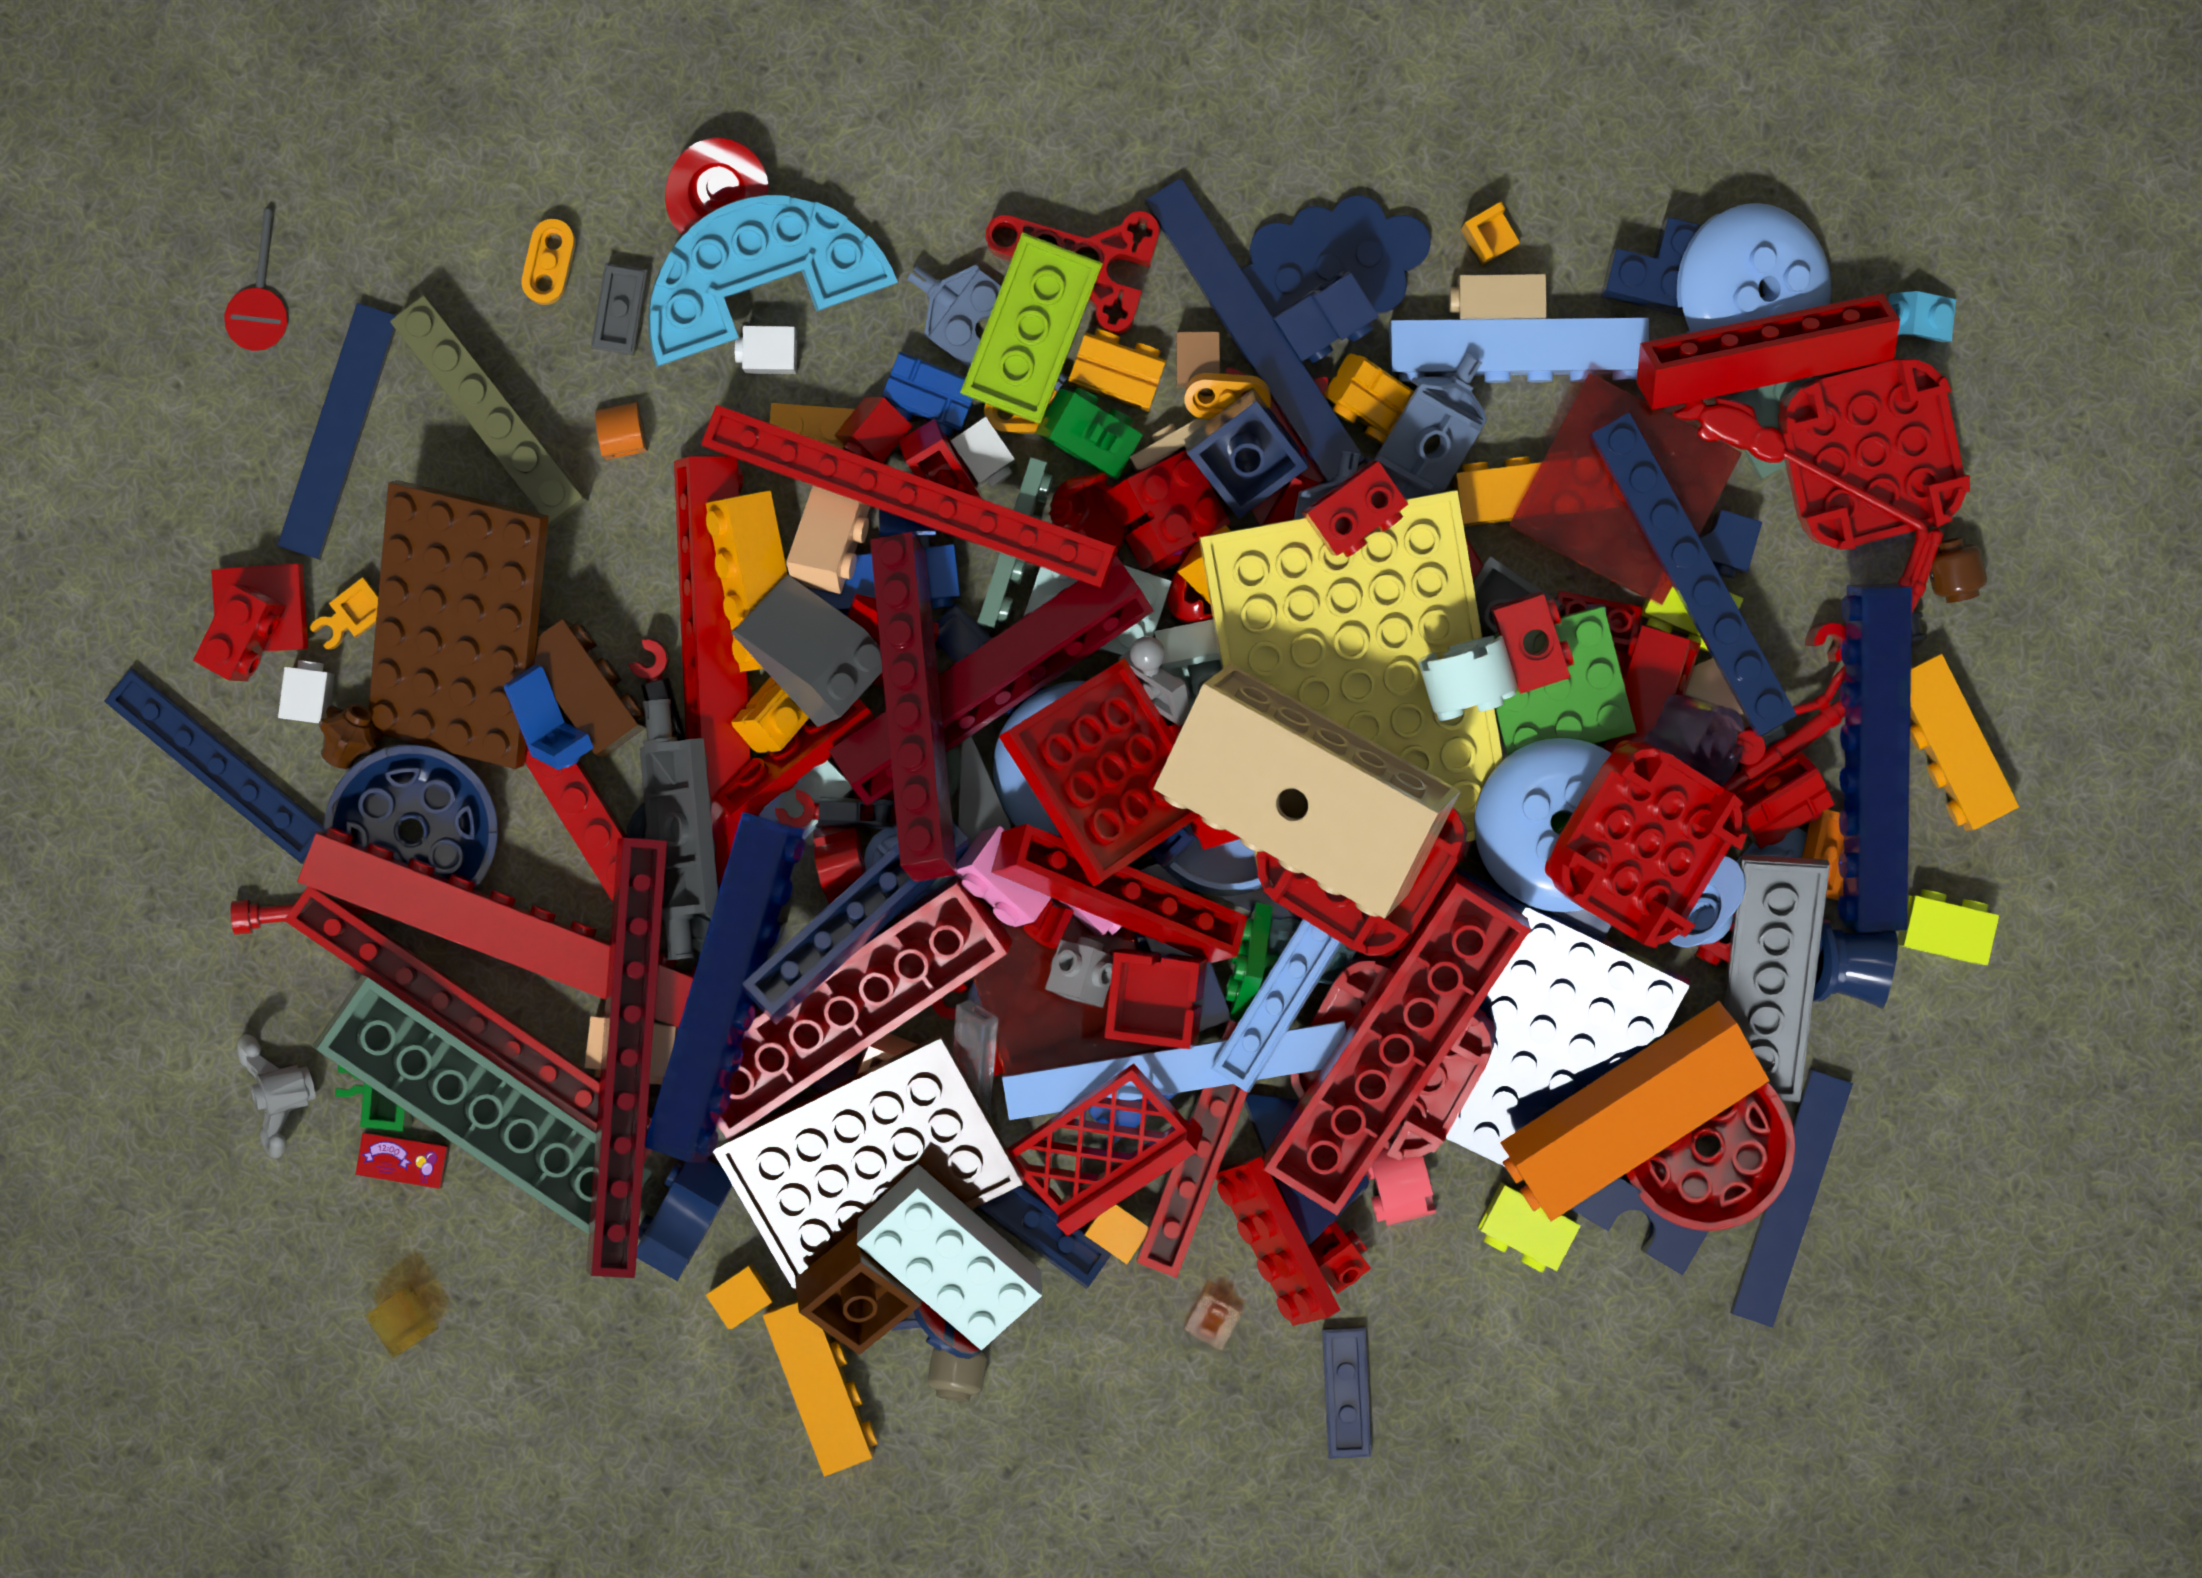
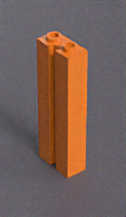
M1718 1001L1502 1140L1500 1144L1509 1157L1502 1161L1516 1184L1522 1180L1525 1182L1526 1186L1520 1189V1192L1531 1209L1536 1211L1541 1207L1552 1222L1770 1080L1737 1022Z

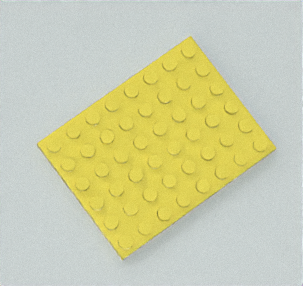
M1452 490L1405 499L1409 505L1400 511L1404 517L1383 532L1377 527L1367 534L1365 539L1368 543L1349 557H1346L1344 553L1338 556L1331 555L1306 518L1199 537L1222 669L1229 664L1240 668L1461 790L1453 808L1459 812L1462 821L1467 827L1466 842L1475 840L1474 818L1480 793L1490 774L1503 761L1495 710L1491 709L1480 712L1477 705L1463 709L1464 714L1459 717L1438 721L1437 714L1432 710L1418 663L1419 659L1433 652H1436L1438 659L1444 658V653L1449 651L1448 647L1482 638L1458 491Z

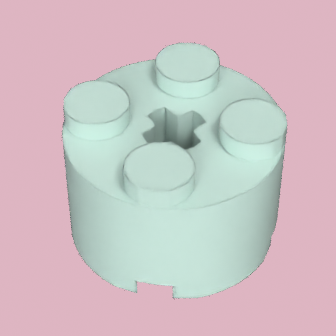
M1488 636L1448 647L1449 651L1445 652L1444 658L1438 659L1436 652H1433L1418 660L1433 712L1437 714L1438 721L1459 717L1464 714L1463 709L1477 705L1480 712L1504 705V699L1517 694L1516 688L1518 686L1503 636H1499L1494 639V636Z

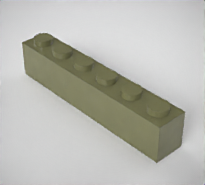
M424 295L390 321L540 514L549 516L548 524L554 528L588 502L428 298Z

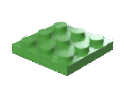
M1604 606L1561 616V624L1554 625L1559 642L1567 640L1572 653L1574 665L1567 667L1571 678L1522 694L1516 690L1517 694L1515 696L1504 699V705L1494 708L1507 757L1526 745L1545 739L1571 738L1594 744L1636 732ZM1538 629L1529 631L1523 639L1524 649L1530 653L1540 651L1546 642L1544 632ZM1499 634L1491 636H1494V639H1496L1497 637H1499Z

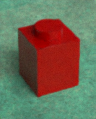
M865 397L834 436L844 445L843 450L883 463L898 445V440L906 435L912 425L884 397Z

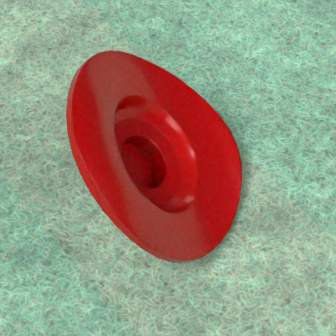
M723 137L706 138L689 146L674 163L666 183L665 203L673 226L683 236L702 218L723 206L750 197L768 195L769 185L765 168L752 150L732 139Z

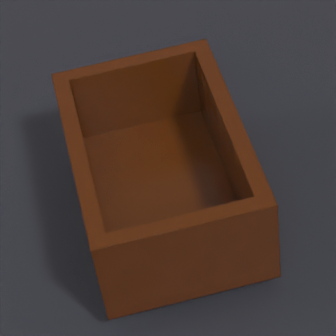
M562 619L537 637L534 665L543 667L555 699L574 726L589 735L593 745L591 750L594 754L606 757L646 728L641 720L645 717V711L632 694L625 693L623 695L616 684L622 681L612 664L608 660H604L603 657L598 660L592 649L597 646V643L583 625L580 626L578 622L573 625Z

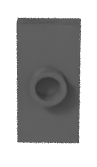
M605 263L591 342L592 349L635 356L649 273L647 270Z

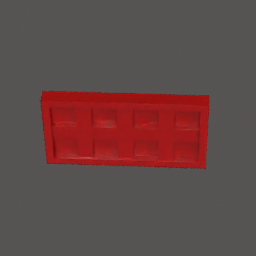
M1261 1156L1227 1166L1218 1171L1215 1177L1218 1182V1193L1223 1202L1231 1207L1238 1220V1232L1242 1239L1251 1245L1258 1259L1257 1268L1261 1276L1267 1282H1270L1278 1297L1276 1300L1277 1306L1283 1317L1289 1320L1292 1326L1326 1319L1339 1312L1341 1309L1271 1175L1264 1170V1161Z

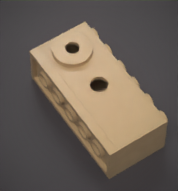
M1229 664L1203 683L1153 788L1163 794L1164 799L1169 804L1177 808L1192 810L1201 815L1203 822L1208 826L1218 830L1226 829L1240 837L1241 843L1249 849L1267 852L1279 859V864L1285 869L1294 873L1308 875L1317 880L1318 886L1324 891L1334 895L1342 894L1356 902V907L1365 914L1375 917L1381 916L1384 919L1409 895L1461 790L1232 664Z

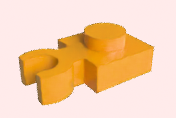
M362 577L329 603L336 614L332 617L316 619L311 624L310 629L316 633L324 626L332 628V638L323 645L327 650L337 648L344 639V632L348 629L354 637H360L376 624L378 594L366 578Z

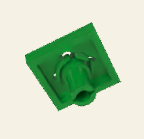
M1256 902L1251 918H1247L1238 957L1231 958L1230 963L1235 964L1233 975L1229 976L1225 1000L1232 1001L1230 1018L1241 1020L1258 993L1263 978L1268 977L1281 956L1268 953L1267 948L1273 910L1272 905Z

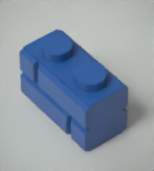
M903 352L898 353L881 396L909 422L913 415L927 421L935 418L947 437L951 436L952 431L960 434L963 432L975 399L960 394L966 377Z

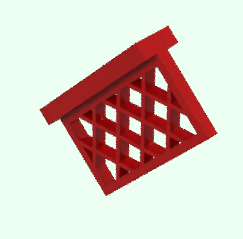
M1133 1063L1007 1149L1024 1180L1059 1216L1056 1225L1066 1236H1069L1196 1153L1203 1128L1193 1117L1186 1121ZM1132 1081L1143 1093L1142 1102L1118 1099L1119 1088ZM1092 1106L1111 1109L1110 1123L1085 1120L1086 1110ZM1117 1110L1141 1113L1140 1128L1116 1125ZM1147 1114L1165 1117L1172 1127L1165 1132L1147 1130ZM1059 1128L1078 1130L1077 1145L1053 1142L1054 1131ZM1084 1132L1108 1135L1107 1150L1083 1146ZM1115 1136L1139 1139L1138 1149L1133 1153L1113 1151ZM1027 1149L1045 1151V1166L1028 1164L1020 1154ZM1052 1153L1076 1156L1075 1171L1052 1168ZM1082 1157L1105 1160L1106 1170L1101 1174L1081 1172ZM1050 1179L1074 1182V1191L1061 1199L1050 1187Z

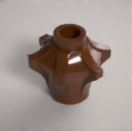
M350 704L346 709H340L334 705L328 706L326 710L327 718H321L318 723L324 734L321 755L327 763L341 769L351 768L354 761L361 755L375 752L377 746L374 743L381 741L384 736L372 724L371 712L359 704Z

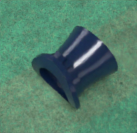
M1823 917L1813 1001L1820 1002L1831 994L1840 993L1883 1009L1889 996L1898 951L1896 931L1843 933L1842 930L1832 929L1829 918Z

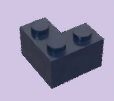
M1668 217L1661 226L1654 257L1616 248L1610 255L1600 296L1683 317V307H1678L1677 302L1678 271L1688 243L1702 225Z
M1344 270L1272 316L1300 361L1303 362L1309 358L1311 363H1315L1334 350L1331 343L1335 340L1347 338L1354 342L1374 329L1371 321L1379 317L1352 273Z

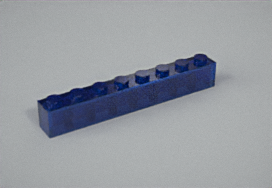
M1896 583L1847 585V596H1844L1841 605L1844 621H1846V639L1843 640L1841 645V657L1846 665V682H1843L1840 691L1841 702L1845 708V725L1841 727L1840 743L1845 751V768L1841 769L1839 777L1840 788L1844 793V810L1841 811L1839 816V828L1844 836V853L1840 854L1838 862L1839 873L1843 878V895L1839 897L1838 913L1843 921V926L1856 932L1907 930L1912 587Z
M742 812L645 1141L646 1148L693 1163L707 1162V1158L713 1154L717 1146V1124L720 1115L726 1111L730 1102L731 1092L728 1090L732 1074L738 1070L742 1061L743 1049L740 1046L744 1033L751 1027L755 1017L754 1001L746 994L742 983L766 962L769 948L773 947L778 939L780 924L777 921L781 907L790 898L792 892L790 877L794 863L799 862L804 851L803 828L762 815Z

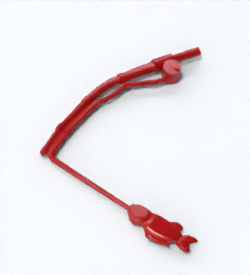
M1716 397L1717 404L1706 405L1703 399L1688 402L1685 407L1672 412L1673 416L1685 421L1697 419L1701 424L1697 434L1703 440L1711 442L1720 439L1738 449L1748 450L1751 455L1764 462L1780 463L1785 458L1917 530L1915 535L1916 541L1903 575L1899 578L1898 586L1870 638L1868 637L1865 642L1864 648L1833 676L1824 694H1820L1811 702L1793 706L1797 715L1820 709V713L1795 732L1767 749L1765 748L1762 736H1756L1751 726L1733 732L1726 739L1725 752L1727 757L1732 762L1742 765L1739 766V772L1719 785L1734 793L1807 748L1830 728L1839 725L1842 722L1841 719L1852 712L1870 691L1887 662L1893 656L1894 649L1920 597H1923L1938 547L1942 542L1943 533L1939 529L1928 532L1927 526L1920 519L1786 450L1787 446L1784 442L1783 434L1774 427H1762L1757 421L1752 406L1740 401ZM1874 653L1875 655L1857 682L1840 700L1830 705L1829 702L1833 699L1842 681L1857 665Z

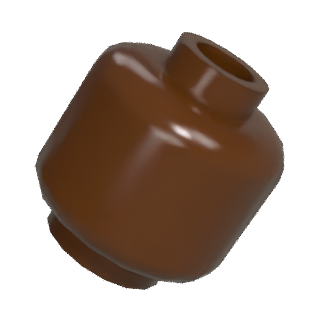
M1962 537L1942 541L1938 547L1939 551L1936 553L1929 574L1934 594L1939 597H1945L1946 603L1960 602L1979 596V589L1987 583L1980 548L1973 544L1964 545Z

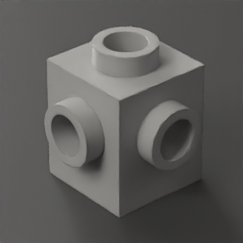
M1079 937L1078 943L1060 940L1057 952L1052 959L1051 972L1045 989L1070 1000L1103 1008L1111 984L1114 956L1103 952L1104 944L1092 939Z

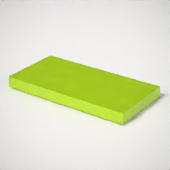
M1022 232L960 394L1041 425L1103 263Z

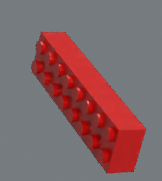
M1454 871L1413 938L1403 947L1265 1152L1264 1170L1338 1216L1530 933L1531 927L1528 917Z
M956 875L894 917L778 1024L775 1025L758 1008L687 1056L678 1069V1073L727 1140H729L1005 956L1013 940L984 899L969 893L963 887L962 879Z

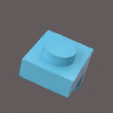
M1921 291L1891 293L1889 295L1888 302L1900 319L1898 336H1912L1936 342H1952L1956 299Z

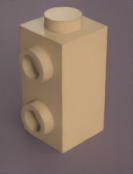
M1546 274L1460 275L1456 281V287L1449 288V312L1457 313V320L1545 319Z

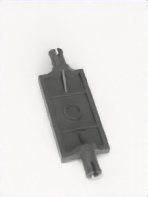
M658 699L643 702L647 740L643 741L644 747L640 748L647 834L648 839L667 841L661 922L665 923L667 960L695 958L690 919H694V914L720 911V889L715 866L716 846L711 823L712 803L707 780L708 760L704 748V738L678 741L677 737H673L670 710L671 699Z

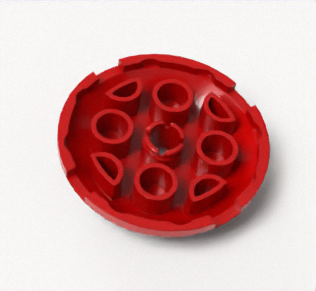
M1766 1083L1626 1174L1631 1185L1642 1191V1193L1638 1194L1640 1199L1663 1219L1675 1225L1699 1231H1720L1734 1228L1762 1214L1783 1191L1794 1162L1795 1136L1792 1121L1777 1092L1769 1083ZM1704 1136H1712L1720 1142L1721 1147L1716 1155L1703 1157L1696 1151L1697 1141Z

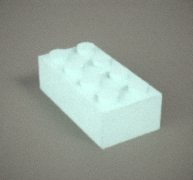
M919 1165L915 1166L858 1219L857 1245L980 1350L985 1348L1042 1296L1041 1270Z

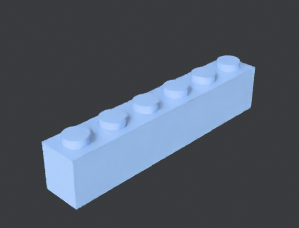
M1649 318L1391 320L1389 324V374L1391 376H1399V381L1403 384H1414L1411 382L1413 378L1425 376H1447L1450 378L1452 375H1455L1467 353L1482 362L1474 376L1484 375V382L1486 383L1510 382V375H1527V382L1532 383L1552 382L1553 375H1570L1571 382L1596 381V374H1612V381L1616 382L1637 381L1640 343L1649 341Z

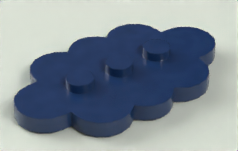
M1361 195L1350 196L1339 202L1333 212L1319 206L1307 207L1298 213L1291 226L1278 222L1270 223L1260 228L1251 241L1249 249L1251 264L1241 268L1271 316L1343 270L1352 273L1376 313L1386 314L1396 309L1404 299L1407 289L1405 273L1420 266L1425 260L1431 245L1430 236L1425 225L1418 219L1407 215L1386 219L1379 204L1371 198Z

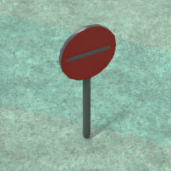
M266 207L263 214L256 288H247L235 294L227 304L224 314L225 329L231 340L241 348L251 351L267 350L275 346L285 335L288 326L287 309L282 300L272 291L264 289L272 209L270 207Z

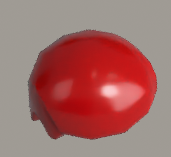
M1176 572L1171 579L1165 600L1170 612L1184 625L1212 620L1211 605Z

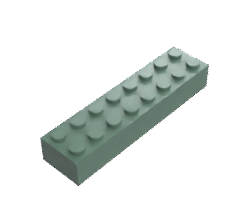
M362 975L312 1047L589 1235L596 1134L379 984ZM644 1166L642 1187L652 1174V1172L646 1169Z

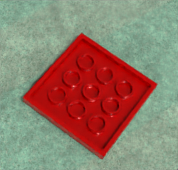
M1125 658L999 736L1093 887L1201 816L1188 808L1181 809L1169 804L1164 799L1163 794L1153 789L1176 742V738Z

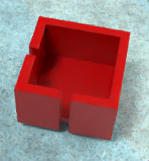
M1186 450L1127 478L1102 494L1120 529L1146 513L1150 517V521L1124 536L1142 570L1199 542V537L1210 535L1221 527L1231 524L1209 481L1187 454Z
M1128 948L1115 951L1104 1038L1189 1050L1198 1044L1202 1006L1194 1005V1002L1203 998L1208 959L1168 954L1161 958V953Z

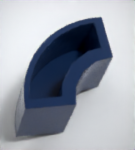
M692 1152L684 1166L678 1162L674 1165L664 1185L670 1188L654 1218L648 1214L645 1216L638 1232L640 1242L637 1246V1258L676 1281L679 1280L733 1187L724 1169L695 1152Z

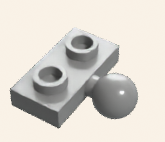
M1151 636L1137 639L1133 643L1131 650L1118 658L1119 661L1123 658L1126 659L1159 713L1176 725H1182L1185 723L1191 710L1188 700L1190 698L1188 686L1180 677H1174L1159 667L1164 661L1165 649L1158 639Z

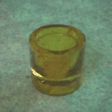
M412 1285L406 1287L365 1315V1318L392 1358H395L439 1328Z

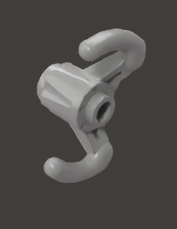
M244 1034L237 1042L238 1058L241 1065L247 1067V1070L254 1076L257 1084L250 1086L256 1110L264 1109L263 1128L260 1131L262 1147L269 1157L277 1159L285 1152L286 1139L284 1135L280 1134V1131L290 1111L308 1106V1101L316 1098L313 1080L307 1066L298 1068L296 1064L279 1069L259 1055L261 1053V1046L256 1038L250 1034Z

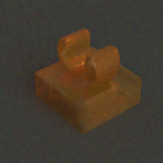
M1204 1291L1184 1326V1330L1222 1350L1242 1312Z

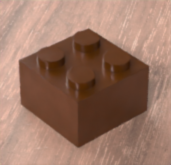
M857 1228L795 1278L799 1313L859 1355L921 1306V1300L916 1294L857 1245Z

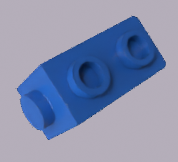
M534 665L504 685L505 692L533 758L557 770H561L562 768L574 765L582 755L593 749L587 733L564 722L543 667Z

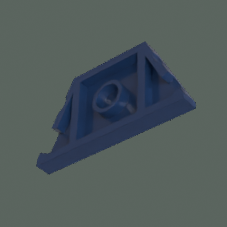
M1252 1094L1246 1096L1244 1105L1264 1154L1298 1105L1299 1100ZM1365 1174L1337 1216L1273 1176L1276 1186L1308 1248L1314 1244V1241L1330 1224L1332 1225L1343 1214L1347 1206L1354 1202L1368 1188L1370 1183Z

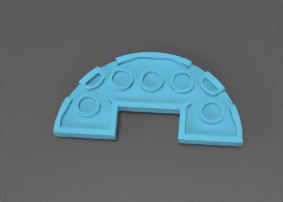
M765 195L735 201L713 211L693 225L678 240L660 268L654 283L648 316L649 339L655 365L659 367L737 340L739 337L724 298L802 271L817 312L895 285L898 281L891 265L874 240L869 235L866 236L857 226L847 219L848 217L818 202L813 203L798 198H790V196Z

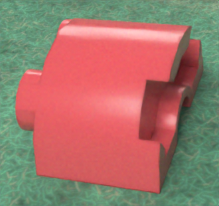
M1383 1148L1366 1173L1368 1180L1375 1179L1378 1196L1371 1197L1377 1222L1385 1220L1386 1226L1436 1214V1208L1432 1199L1433 1192L1423 1156L1403 1158L1401 1161L1386 1156L1389 1150Z

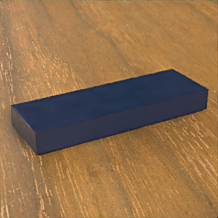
M1365 1327L1322 1329L1328 1458L1371 1457Z

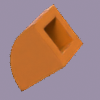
M638 402L595 410L597 436L601 456L604 459L609 460L648 452Z

